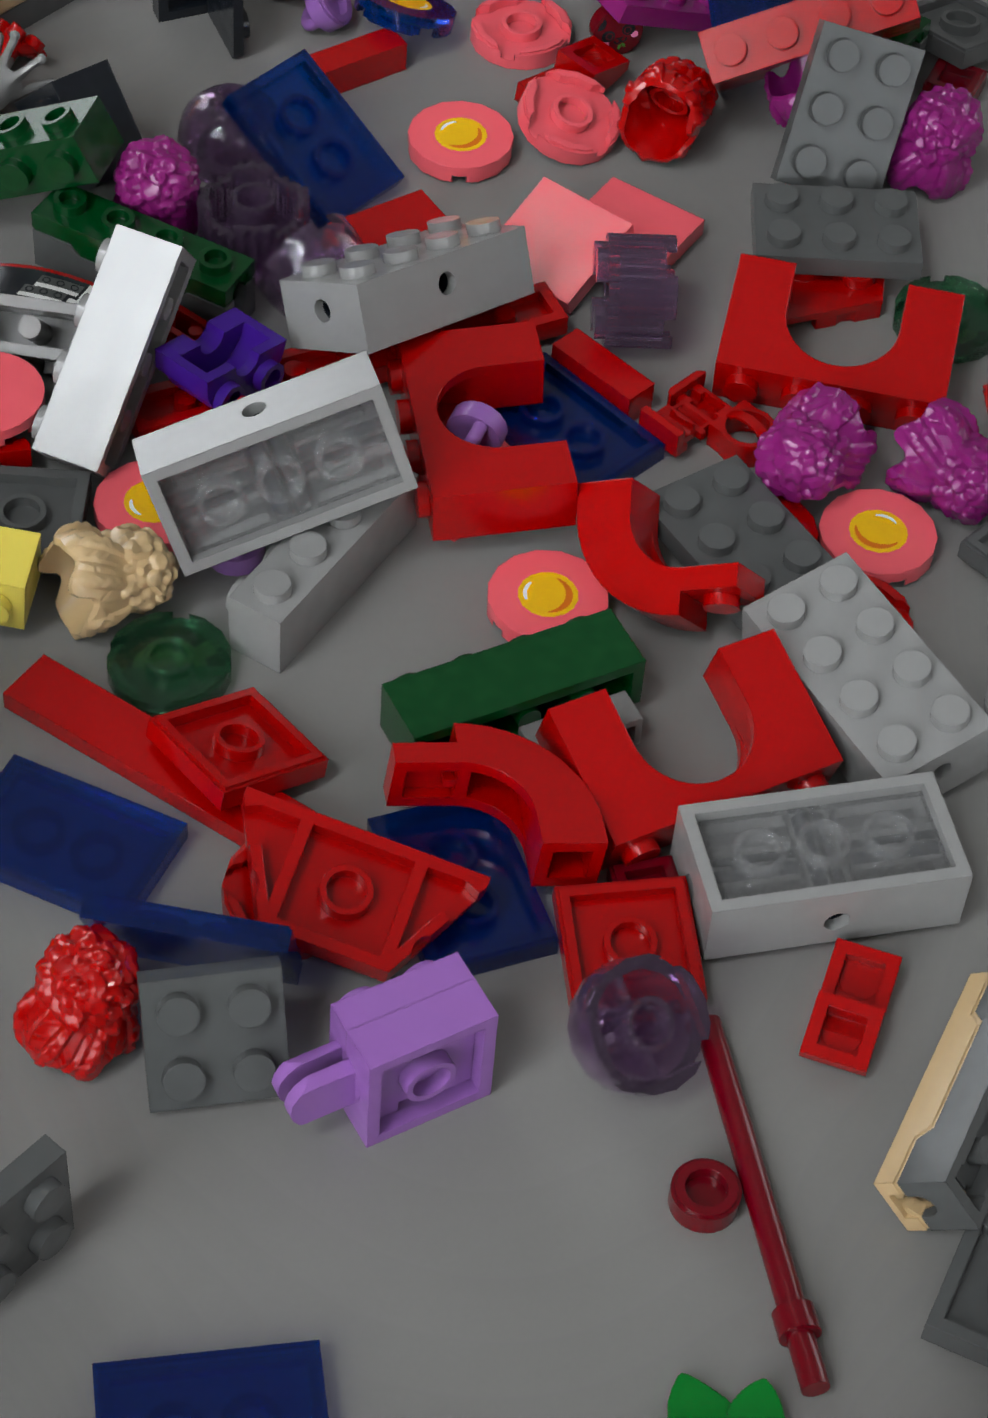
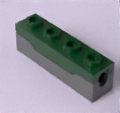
M76 186L53 190L31 212L32 227H34L35 264L71 274L94 283L98 274L95 269V261L99 247L105 238L112 237L116 224H120L180 245L196 259L180 303L183 307L206 321L234 307L249 316L255 311V276H253L255 274V259Z

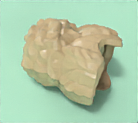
M75 521L60 527L55 532L53 541L43 550V554L38 558L37 563L38 571L42 573H57L61 578L55 604L61 620L75 640L86 637L91 638L97 633H105L109 628L119 624L130 613L145 614L156 606L169 601L173 597V582L178 578V569L180 568L174 553L169 551L163 539L150 527L140 528L134 523H126L116 526L112 530L105 529L100 531L86 521L82 523Z

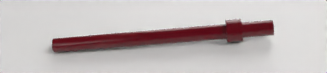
M713 1014L705 1015L696 1020L694 1027L776 1304V1308L771 1313L779 1344L789 1349L802 1395L806 1397L819 1396L827 1392L831 1387L817 1339L822 1334V1329L814 1303L805 1299L721 1018Z

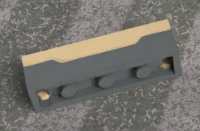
M988 972L970 974L873 1183L907 1231H927L928 1228L931 1231L980 1230L988 1211Z

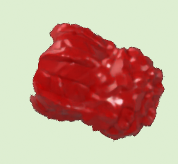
M668 56L666 59L661 58L655 61L635 81H628L625 87L626 94L622 100L624 106L622 107L621 119L617 121V128L620 131L621 139L625 146L636 152L642 162L651 160L659 163H668L673 159H683L687 156L688 150L691 149V145L695 142L700 128L705 126L710 115L712 116L716 105L715 101L719 98L717 89L712 84L710 74L704 68L696 66L690 59L681 60L677 56Z
M94 923L90 927L88 925H76L70 933L66 935L57 934L55 938L51 939L49 946L44 950V957L35 965L37 972L35 975L36 983L17 1003L16 1011L12 1017L15 1038L26 1052L29 1053L35 1065L41 1068L46 1066L60 1069L63 1073L69 1074L76 1080L83 1082L95 1079L104 1066L111 1062L114 1057L134 1051L140 1036L137 1008L139 1001L136 972L139 971L137 948L127 941L120 940L116 934L101 924Z

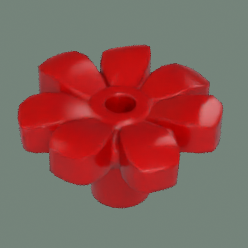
M0 17V32L4 35L0 56L8 44L10 32L16 30L20 33V39L11 55L14 58V62L18 56L33 60L43 53L47 57L46 52L43 50L45 45L39 38L33 34L26 35L25 30L15 21L10 24Z

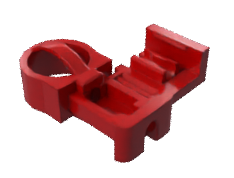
M701 370L693 372L672 386L668 391L667 405L657 412L647 405L640 409L638 431L675 458L687 450L688 441L694 437L701 441L707 436L706 445L715 450L724 460L738 455L749 468L755 467L757 459L753 451L757 448V443L740 442L732 438L730 434L745 431L754 433L759 438L760 434L770 429L774 421L768 413L754 407L746 400L741 401L734 407L727 404L704 387L706 372Z

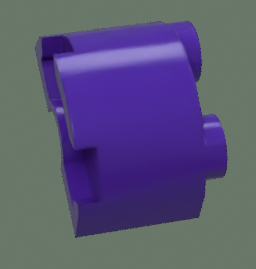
M234 307L207 321L203 333L197 340L193 341L182 334L155 348V366L167 375L171 383L211 409L237 400L241 395L248 396L281 383L284 376V366L280 364L287 339Z

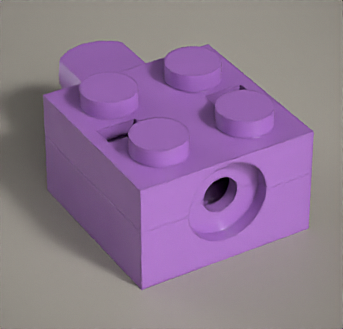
M458 952L436 961H421L411 966L400 976L373 987L363 986L345 994L339 1001L330 1004L329 1043L284 1061L274 1073L271 1083L279 1099L284 1102L286 1111L294 1123L304 1125L343 1108L365 1147L368 1148L491 1094L499 1015Z

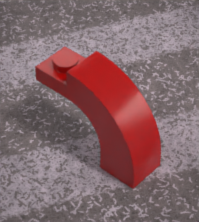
M633 477L578 483L577 529L583 555L599 583L612 596L664 626L677 630L706 632L707 612L735 614L740 612V605H749L764 597L765 579L739 562L686 567L667 566L660 552L658 542L660 495Z
M453 723L449 742L392 743L383 784L386 806H462L485 812L504 823L518 838L525 854L531 886H566L597 883L609 843L602 814L593 794L584 781L555 754L539 744L514 733L489 726L467 723Z

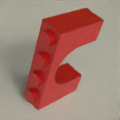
M795 0L697 33L712 84L721 93L764 79L766 72L808 56L819 19L886 39L919 29L921 15L917 1Z
M741 253L715 364L713 394L725 397L736 403L746 400L749 403L783 409L788 401L797 395L800 390L809 389L815 383L821 382L828 387L840 388L856 400L860 405L859 412L863 424L896 430L905 423L917 420L923 415L930 402L940 398H947L965 295L909 284L898 338L892 348L877 360L867 364L836 366L821 362L805 353L795 343L789 333L786 319L797 263Z
M534 321L428 332L396 344V359L387 360L386 362L390 395L400 394L401 399L395 400L399 435L409 434L410 440L404 441V449L412 471L419 474L418 488L414 489L417 518H428L433 541L576 525L578 480L567 440L509 447H487L467 442L446 428L447 421L455 406L464 401L483 402L493 408L543 403L545 359Z
M775 629L718 648L703 674L732 731L737 746L738 760L736 771L723 779L709 783H686L665 776L654 769L636 749L606 688L547 710L535 737L540 746L555 754L577 773L593 794L600 808L609 842L601 871L607 869L608 865L623 863L626 867L642 860L657 857L661 853L660 848L672 844L679 805L829 785L828 781L844 760Z

